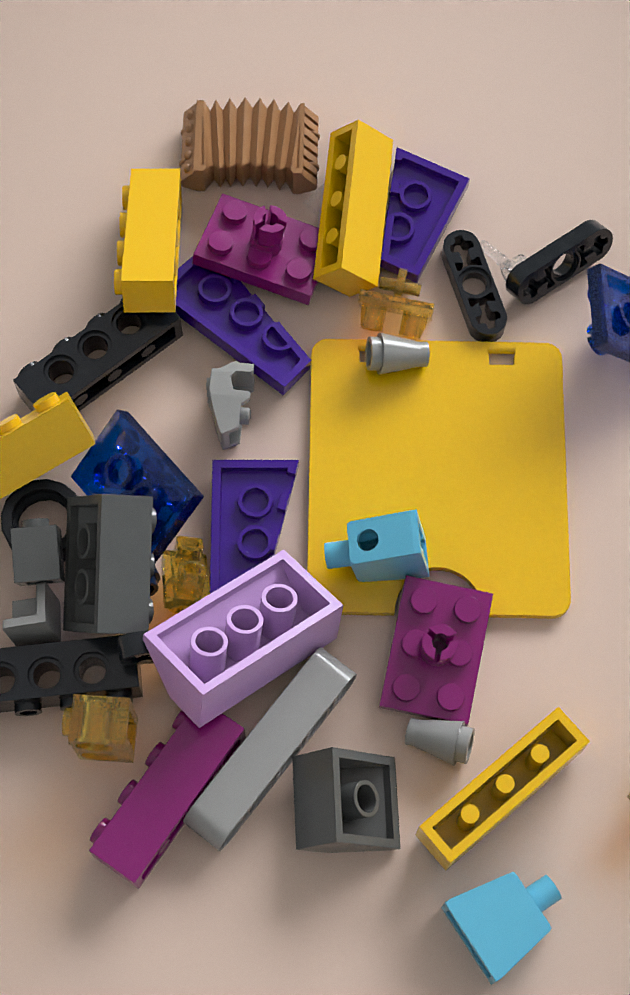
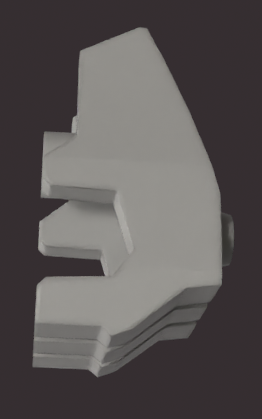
M234 361L221 368H212L211 377L207 378V403L212 411L215 429L222 450L240 444L242 424L249 425L251 410L241 406L250 401V393L254 391V364Z

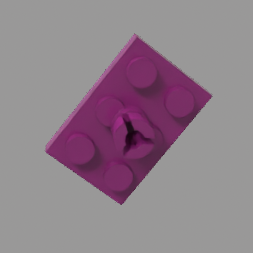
M222 193L193 254L192 264L309 306L318 285V281L313 279L319 228L287 217L284 211L277 206L270 205L268 210L265 209V206L259 207Z
M406 575L379 708L434 720L465 721V726H468L493 593Z

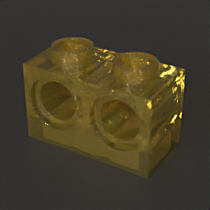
M73 694L72 708L64 709L62 735L68 736V745L72 746L78 758L81 760L134 763L138 716L131 699Z

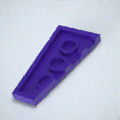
M192 256L178 269L176 313L181 319L239 363L254 364V374L284 395L310 369L311 359L281 323L273 321L265 311V304L256 294L252 295L241 281L192 264Z
M212 460L210 594L275 555L296 479L299 460Z

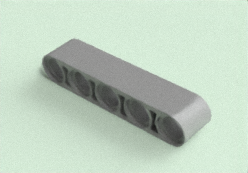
M318 648L195 801L183 819V823L217 850L221 851L292 763V757L299 754L353 684L357 674L323 648Z

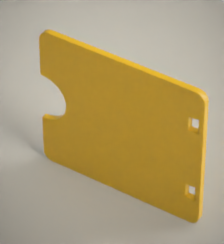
M323 339L318 341L311 353L307 572L343 604L342 615L394 616L396 602L403 589L405 579L360 582L357 580L351 566L327 569L324 543L348 540L347 523L350 521L417 509L426 537L429 571L450 572L462 578L474 590L493 593L489 618L556 619L563 616L571 603L563 366L560 350L550 343L414 340L428 342L430 357L427 367H415L378 375L376 371L367 370L366 362H359V351H365L367 339ZM489 354H514L513 365H490Z

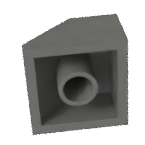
M335 747L292 757L296 850L340 853L401 849L395 757Z

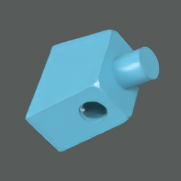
M417 509L350 521L347 523L348 540L324 543L327 569L351 566L357 580L360 582L405 579L406 575L417 578L430 577L426 537Z
M511 872L449 899L441 908L492 985L505 976L550 932L552 928L542 912L561 900L562 897L554 882L547 875H544L525 888L516 873Z

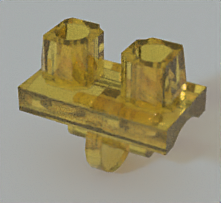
M400 268L397 279L382 276L380 279L379 289L393 291L394 296L360 289L358 303L361 306V329L383 332L386 314L391 312L402 315L399 336L420 340L426 328L427 320L432 321L435 304L403 298L404 294L420 297L422 285L406 282L408 269Z
M178 536L176 537L174 551L163 550L161 558L164 608L172 613L177 614L211 594L207 556L203 554V540L200 538Z

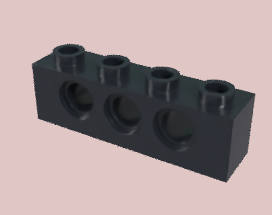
M122 298L120 303L107 313H99L88 322L86 328L78 334L59 341L52 352L39 362L33 361L23 367L18 377L13 379L19 397L31 411H34L33 404L47 394L56 392L60 396L68 392L77 409L81 411L183 336L181 318L176 312L124 313ZM129 326L140 328L133 334L122 333ZM93 351H106V354L101 358L91 359L88 357ZM63 374L73 376L68 382L63 384L54 382L58 376Z
M122 635L0 648V678L3 676L15 678L13 687L8 692L0 694V713L14 711L16 716H34L41 714L42 708L60 706L62 711H80L88 707L87 703L105 701L107 706L129 705L133 703V698L143 697L141 664H120L116 639ZM100 666L106 669L105 676L101 681L94 684L83 681V676L89 668ZM48 671L60 673V680L54 687L44 689L38 686L39 679L44 673Z

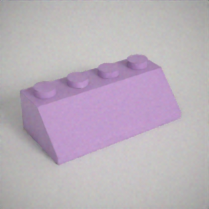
M282 550L144 633L143 641L169 697L200 728L311 656L318 648H323L337 639L343 604L285 550Z

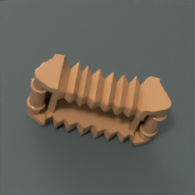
M244 97L237 109L229 98L223 110L217 100H215L210 110L204 100H197V103L183 114V129L181 130L182 151L181 161L179 162L181 186L196 191H206L214 180L221 188L226 179L231 188L236 178L244 186L250 177L256 187L261 178H263L267 188L275 180L279 191L285 182L293 194L315 191L317 189V172L320 169L317 159L318 140L320 139V134L318 133L319 117L308 109L305 103H300L296 111L293 112L288 101L280 111L275 99L266 108L261 98L252 107L246 97Z

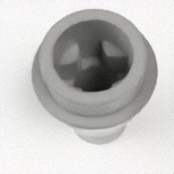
M380 332L377 337L367 338L365 361L369 371H376L378 375L428 366L430 357L428 342L414 341Z
M411 718L406 730L405 744L414 746L455 766L456 762L467 764L473 747L475 728L465 726V721L419 720Z

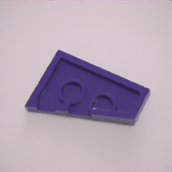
M397 147L380 267L418 283L469 186L470 178Z

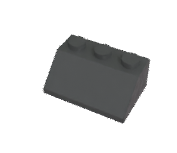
M114 494L68 497L63 631L107 634L149 631V624L154 615V605L150 598V579L155 571V558L153 553H151V538L157 522L156 511L152 507L153 497Z

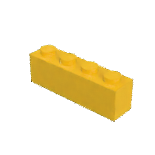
M359 119L330 133L313 275L314 280L349 297L378 287L393 139Z
M180 168L131 169L130 185L122 186L123 210H127V212H120L119 229L120 237L125 239L117 241V264L122 266V269L114 270L115 295H122L124 313L176 312L182 215Z
M56 392L47 394L33 404L35 410L22 418H19L18 414H14L0 422V499L96 444L93 433L68 392L60 396Z
M558 706L418 827L415 834L416 837L446 871L580 755L590 743L589 739Z

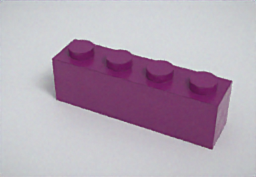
M181 710L172 724V728L176 731L166 744L159 742L153 748L145 761V765L149 767L139 782L133 779L127 784L117 801L121 804V807L111 820L105 817L97 825L89 839L93 843L89 849L93 857L138 889L184 826L183 819L189 809L246 738L245 728L223 713L199 728Z

